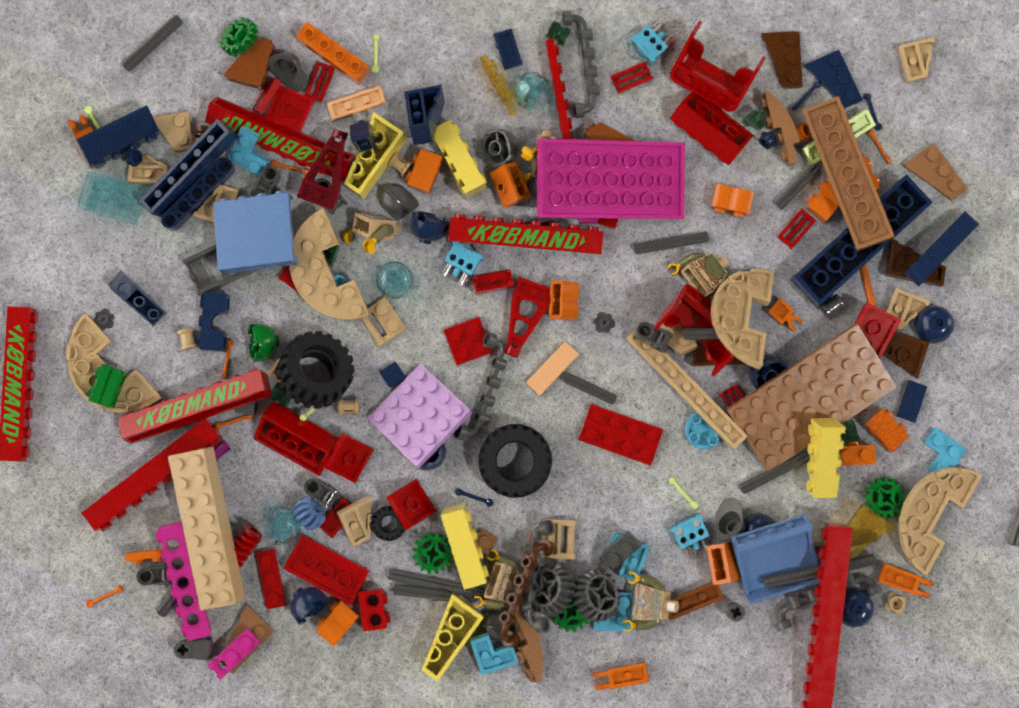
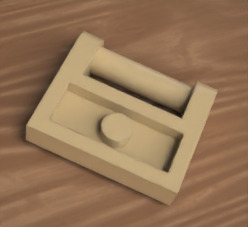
M385 297L369 307L368 310L370 314L373 313L387 333L386 336H381L368 316L358 318L359 321L365 324L375 339V344L378 348L407 329Z
M542 519V521L551 520L554 524V533L542 536V540L546 539L553 542L554 552L550 556L541 555V558L576 559L574 538L577 520ZM562 526H567L566 553H561Z

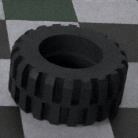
M309 331L305 332L304 335L299 334L294 340L289 342L277 363L276 368L278 372L276 375L277 379L281 380L279 383L280 388L286 390L285 395L288 398L292 397L295 399L294 403L298 405L302 403L305 408L314 406V409H321L322 406L328 407L333 402L336 403L350 387L349 385L354 378L352 374L355 372V366L351 365L354 360L352 355H348V348L346 346L343 347L341 345L342 341L338 338L337 340L333 339V335L328 333L322 335L323 332L316 331L314 334ZM312 357L322 361L330 372V382L318 383L309 379L301 369L300 359Z
M508 424L490 433L483 442L478 457L479 470L486 484L496 493L510 498H521L535 493L544 485L552 469V453L547 441L539 432L523 424ZM509 443H521L532 452L534 459L533 467L529 474L521 479L507 478L500 472L497 466L498 453Z

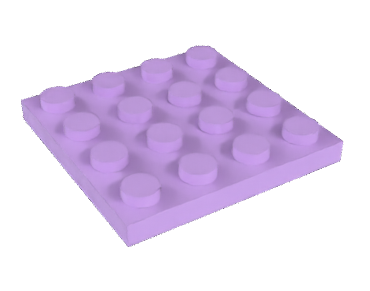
M420 363L368 419L419 469L473 412Z

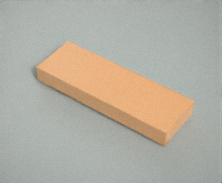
M378 85L328 102L327 106L334 122L387 103L381 86Z
M564 342L526 384L540 396L579 354L567 342Z

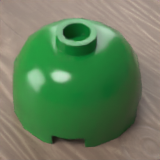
M249 324L248 334H251L248 346L251 360L253 359V362H262L270 359L275 354L276 347H279V336L274 334L270 326L265 324Z

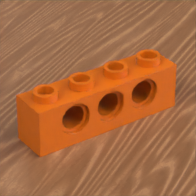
M306 22L296 35L300 44L329 65L335 67L336 70L357 85H360L370 72L369 66L309 22Z

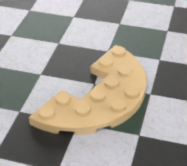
M325 208L311 215L300 226L293 239L294 254L298 257V264L290 265L293 283L306 303L326 316L349 320L371 315L356 279L340 286L337 285L323 251L340 244L328 214Z
M751 269L745 272L738 271L730 275L720 284L711 303L712 323L723 345L739 360L756 369H760L763 365L766 333L748 328L752 302L768 306L771 302L774 272L764 269Z
M85 313L71 331L72 334L66 349V361L72 383L88 401L90 397L88 396L89 388L95 384L97 379L94 377L97 368L101 367L102 364L107 365L98 354L113 341ZM136 369L125 379L114 409L91 401L89 402L108 411L128 413L142 410L145 406H152L163 397L141 372Z
M947 467L936 470L922 478L906 497L899 517V539L907 560L921 574L928 575L945 544L944 541L932 535L931 532L948 501L964 509L982 477L978 472L961 467Z

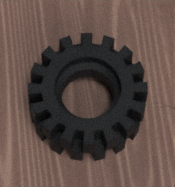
M391 506L382 507L374 513L371 527L373 528V533L378 538L384 541H393L401 537L405 532L404 526ZM386 516L394 517L397 522L395 529L392 531H386L382 527V520Z

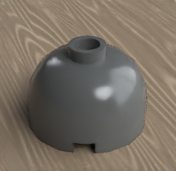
M501 128L490 129L485 132V137L480 142V153L483 160L491 164L490 166L500 167L511 163L518 153L516 137L510 131Z

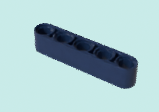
M226 157L219 158L162 215V225L170 231L178 230L204 204V201L214 193V190L219 185H223L235 173L233 162ZM224 164H230V167L227 171L224 172L221 170ZM216 177L215 184L208 185L209 178ZM198 190H202V196L196 199L195 193ZM184 204H189L188 211L182 212L181 207ZM171 217H175V223L169 226L168 220Z
M965 211L904 274L919 287L979 223Z

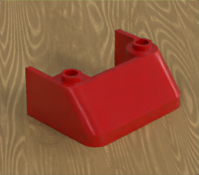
M699 20L670 72V77L675 83L727 112L735 111L766 57L762 56L754 71L747 67H741L734 76L701 58L704 53V45L695 38L703 23Z
M686 284L661 313L654 329L657 330L662 324L671 328H675L679 324L683 329L714 328L711 319L712 302L693 286ZM698 340L707 347L705 351L707 360L715 364L711 373L714 377L733 359L734 355L723 345L721 340Z

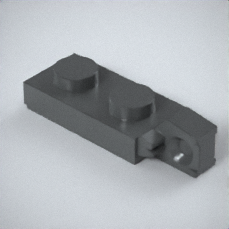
M626 531L602 552L596 569L600 571H606L608 568L613 570L638 550L642 543L629 531Z

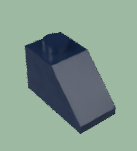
M359 120L354 125H350V139L359 153L377 148L373 128L369 121Z

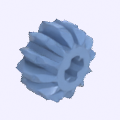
M312 497L302 498L293 507L294 515L297 517L296 520L306 530L312 531L317 529L326 520L325 512L322 510L323 507Z

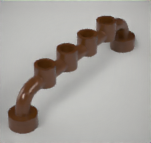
M541 540L532 548L529 556H524L521 560L524 570L522 575L515 576L514 584L517 588L515 593H510L507 596V603L510 606L508 611L502 612L499 617L500 622L503 623L500 636L503 645L506 647L514 648L519 642L518 634L508 630L510 625H513L516 621L515 612L517 607L523 603L522 594L524 589L530 585L529 576L531 571L537 566L536 558L538 553L550 556L554 552V544L549 540Z

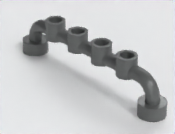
M571 10L562 12L563 25L572 26V22H576L580 27L582 57L584 60V73L589 103L586 106H583V103H574L575 118H583L585 113H589L594 109L596 96L600 95L599 84L594 85L593 78L598 75L597 66H592L591 59H595V49L589 46V41L593 40L592 29H587V24L583 17L572 14Z
M487 332L484 336L483 346L490 349L496 347L497 354L492 360L490 375L486 378V388L480 397V407L474 416V426L471 430H468L466 425L461 424L454 432L455 439L463 441L465 438L474 437L479 433L481 426H486L489 422L490 416L485 413L487 407H493L495 403V397L491 396L493 388L498 389L500 387L501 378L497 376L499 370L504 371L507 366V360L503 359L504 345L497 339V334Z
M551 520L541 521L539 526L533 530L530 543L524 546L526 555H529L532 548L538 544L540 534L548 536L554 533V524ZM537 562L536 568L531 571L529 576L530 585L523 591L525 594H528L527 601L522 603L521 609L524 613H527V622L530 627L535 629L537 633H547L550 630L549 619L547 617L535 619V612L538 609L535 595L539 589V585L536 582V573L540 569Z
M852 573L847 575L846 588L859 583H865L868 586L865 591L869 596L882 592L880 584L876 585L866 575L853 577ZM815 588L805 591L807 595L801 598L798 594L787 598L789 602L782 605L777 612L778 623L775 626L778 632L792 627L790 619H785L787 611L816 600L814 596Z

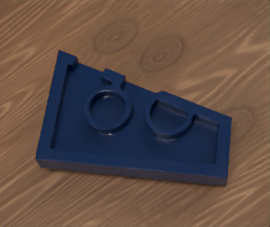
M836 50L804 65L815 76L816 80L829 91L833 98L839 96L844 109L863 101L840 50Z

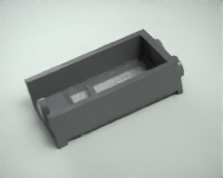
M216 245L182 260L190 271L191 280L196 284L197 294L201 297L204 296V292H212L257 271L251 270L228 274L218 271Z

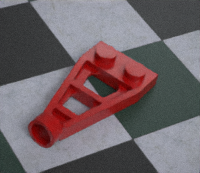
M521 277L518 278L512 294L505 354L518 358L520 349L549 308L551 302L549 287ZM523 300L537 305L536 312L530 318L520 315V303ZM517 320L528 323V328L522 336L514 333ZM515 344L517 346V349L511 347L510 345Z

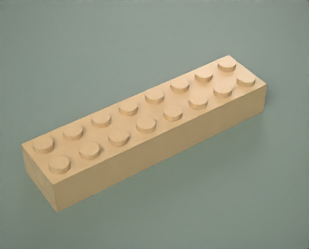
M214 447L168 456L200 610L237 604L246 598L236 551H234L235 546Z

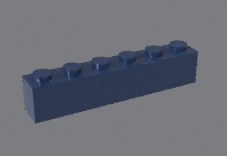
M217 118L139 200L150 214L162 217L239 135L228 123Z

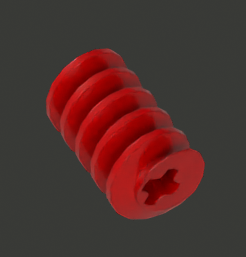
M245 523L242 524L244 530L240 529L237 532L239 536L235 535L233 537L235 541L234 551H236L239 568L244 565L248 556L256 549L257 544L261 542L263 537L261 532L255 527Z

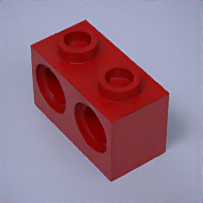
M383 588L359 591L363 632L386 629L388 627L387 623H391L389 611L386 612L385 604H388L387 592H383ZM372 594L379 598V602L376 605H372L369 602V596ZM373 614H378L381 617L380 624H374L371 621Z

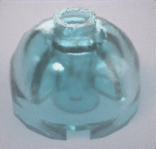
M537 72L519 75L513 82V97L515 101L525 110L533 109L541 100L538 99L541 92L544 91L546 93L549 80Z
M391 261L385 263L376 274L378 290L389 299L403 298L410 293L413 287V274L408 266L401 262Z
M273 506L271 512H275V518L273 520L271 518L270 536L271 539L275 540L272 542V545L288 544L296 538L297 531H301L300 522L296 520L297 517L292 509Z

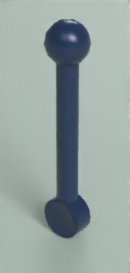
M815 81L813 87L791 109L794 111L816 88L821 86V83Z
M866 93L864 95V99L867 100L870 112L876 124V126H874V129L879 131L882 129V125L878 123L873 105L870 100L871 95L869 93Z
M460 488L455 490L457 496L463 495L484 502L487 506L493 505L492 499H484L463 492Z

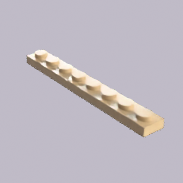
M643 328L639 330L642 336L649 335ZM636 329L626 338V341L732 450L748 437L667 353L657 351L651 346L639 342L635 337Z

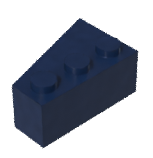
M442 85L405 91L408 122L413 145L433 142L445 104Z

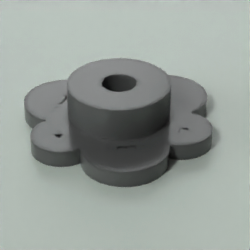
M107 308L95 313L96 318H94V321L102 330L113 327L114 322L112 320L114 315L110 314Z
M599 312L597 318L593 321L596 325L595 329L599 333L603 331L609 333L610 328L615 326V321L609 313Z

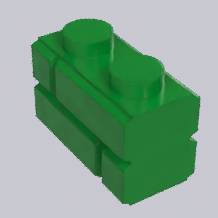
M102 364L95 372L94 377L97 379L95 384L89 388L88 396L90 397L88 401L114 409L128 372Z

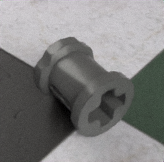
M835 294L833 299L825 304L822 303L820 308L829 319L838 310L845 309V304Z
M735 602L726 606L725 613L728 618L733 621H740L744 618L745 610L743 606ZM737 607L739 614H735L733 617L731 609H736Z

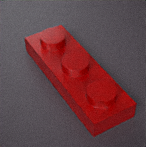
M276 549L256 552L267 610L286 606Z

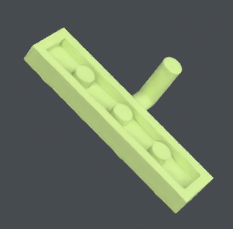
M863 109L848 119L855 138L876 126L868 109ZM814 141L801 148L810 165L821 160Z

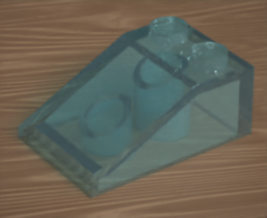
M88 172L77 208L137 226L143 206L139 200L147 193L148 189L95 172Z

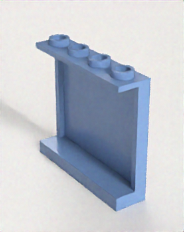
M277 191L273 195L260 193L256 195L257 197L251 198L249 196H240L236 200L224 198L220 199V202L213 203L218 271L228 274L298 264V257L294 254L290 203L293 197L288 192Z
M806 514L731 537L744 593L750 604L759 603L762 600L778 597L781 594L797 591L818 583L819 578L767 589L763 581L768 576L818 566L811 534L813 527Z

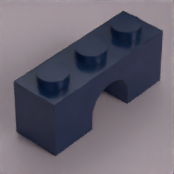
M204 292V297H201L200 307L203 308L202 316H199L201 334L197 337V346L202 351L226 352L227 333L216 331L213 327V320L220 314L229 315V294Z

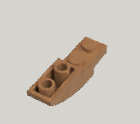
M766 91L762 96L763 98L760 99L761 107L763 110H766L767 114L765 117L766 127H770L771 132H779L776 134L778 144H782V162H786L787 167L794 166L797 163L794 146L800 143L798 132L793 120L781 102L772 93Z
M517 607L515 612L516 621L513 626L521 644L515 647L517 651L516 656L525 668L524 674L526 678L532 683H539L542 681L543 653L539 633L529 626L520 607Z

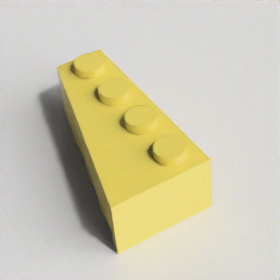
M374 112L371 116L370 124L373 128L377 148L358 152L344 183L348 190L363 200L387 169L391 158L395 153L399 152L408 139L403 131Z
M448 120L437 126L434 141L467 200L486 190L487 180L483 173L480 174L477 169L478 164L474 156L471 157L468 153L470 149L466 141H462L458 135L461 132L457 124H452L451 120Z
M811 418V424L808 425L810 443H808L807 450L810 455V462L807 463L809 481L806 483V488L813 498H837L840 475L836 470L841 466L842 459L840 458L839 449H843L844 441L841 440V433H845V426L835 418Z
M466 503L443 509L441 518L464 590L487 583L489 571L487 565L483 566L481 559L484 558L481 547L477 545V532L475 528H472V517L470 511L467 510Z
M452 592L422 667V671L437 682L484 618L482 612L454 592Z

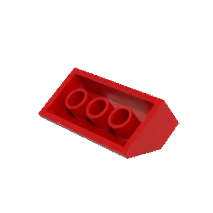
M693 92L680 103L669 118L677 127L686 131L691 138L696 139L706 150L711 151L721 162L726 163L728 166L754 136L718 106Z
M272 401L262 414L253 439L320 477L324 470L323 465L339 438L308 420L301 421L299 415Z

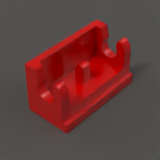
M510 269L473 276L476 295L514 288Z

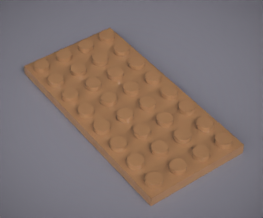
M855 323L726 410L732 420L748 436L746 438L747 443L765 470L769 471L808 447V443H810L808 425L811 424V418H835L843 424L897 388L859 325Z

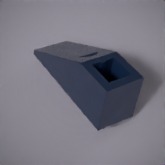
M122 270L108 283L113 292L152 326L167 313Z

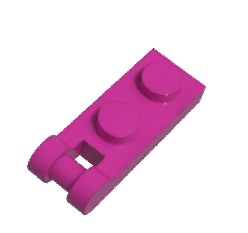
M247 628L212 660L207 667L210 670L213 669L217 674L216 677L221 680L254 650L261 641ZM222 660L227 665L224 669L218 664Z

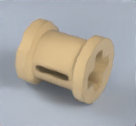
M398 152L394 154L388 163V167H393L403 177L406 176L413 165L412 162H408L400 157Z
M194 328L177 331L182 347H180L181 351L198 347L193 337Z
M355 398V400L339 399L340 416L348 413L360 414L359 398Z

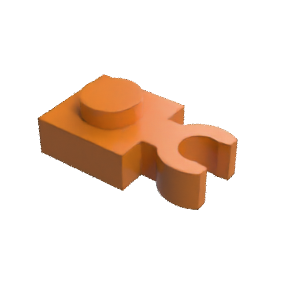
M781 298L767 312L780 325L786 322L788 329L791 331L796 330L792 325L793 321H797L799 324L803 322L800 317L791 315L795 310Z

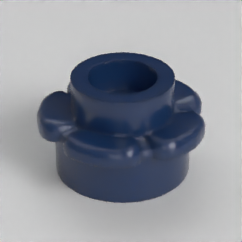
M761 133L762 136L759 138L761 146L765 149H771L773 146H776V137L773 133Z
M127 149L125 152L126 163L133 167L138 166L143 160L142 152L138 149Z

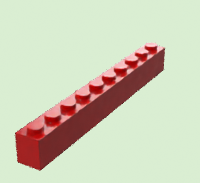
M825 522V528L821 530L823 545L819 548V559H821V562L816 571V576L819 580L818 586H815L814 589L816 605L812 607L814 623L810 625L812 640L808 644L807 650L810 657L809 663L807 662L805 666V673L808 675L807 682L803 684L805 701L801 702V708H832L853 528L847 524Z

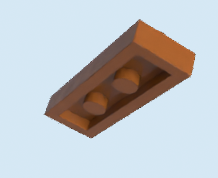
M712 581L670 598V600L679 602V609L677 613L669 612V620L671 621L724 599L719 585H713Z

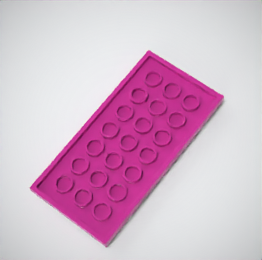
M537 139V218L684 219L685 142Z

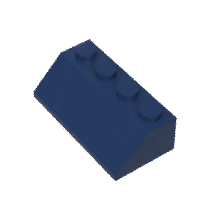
M146 105L76 140L90 168L95 167L98 169L111 159L117 160L121 158L127 149H139L140 145L145 142H154L158 139L157 136L160 133Z

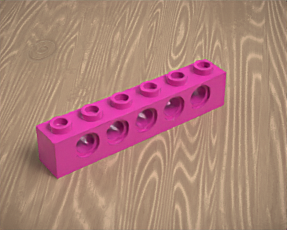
M179 520L160 525L158 532H156L158 544L161 543L163 547L161 557L163 562H167L168 581L171 580L173 584L171 594L173 599H177L178 618L182 617V634L187 636L188 641L210 636L212 629L207 609L200 610L182 521ZM174 539L178 542L179 546L171 548L168 545V541ZM180 558L184 564L182 566H175L173 560ZM180 577H186L189 583L186 585H181L178 582V579ZM187 595L191 596L194 601L192 603H186L184 602L183 597ZM195 614L199 619L192 622L188 619V616Z

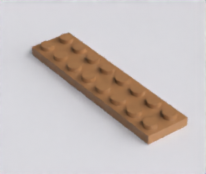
M839 96L803 109V116L856 250L860 251L894 238V233Z

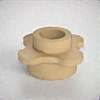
M891 592L888 594V602L884 607L887 611L892 610L900 615L904 611L907 599L905 596H897Z

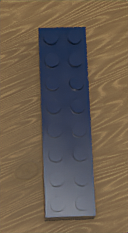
M907 174L880 197L895 237L933 203ZM847 227L790 280L815 307H818L892 239L857 251Z

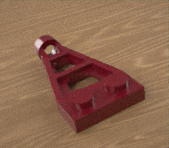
M333 129L331 137L303 178L297 195L298 198L330 210L335 209L341 191L344 149L348 133ZM335 138H339L341 141L336 142ZM331 150L338 154L334 167L324 164V159ZM321 169H328L332 172V184L330 187H324L315 182V177Z

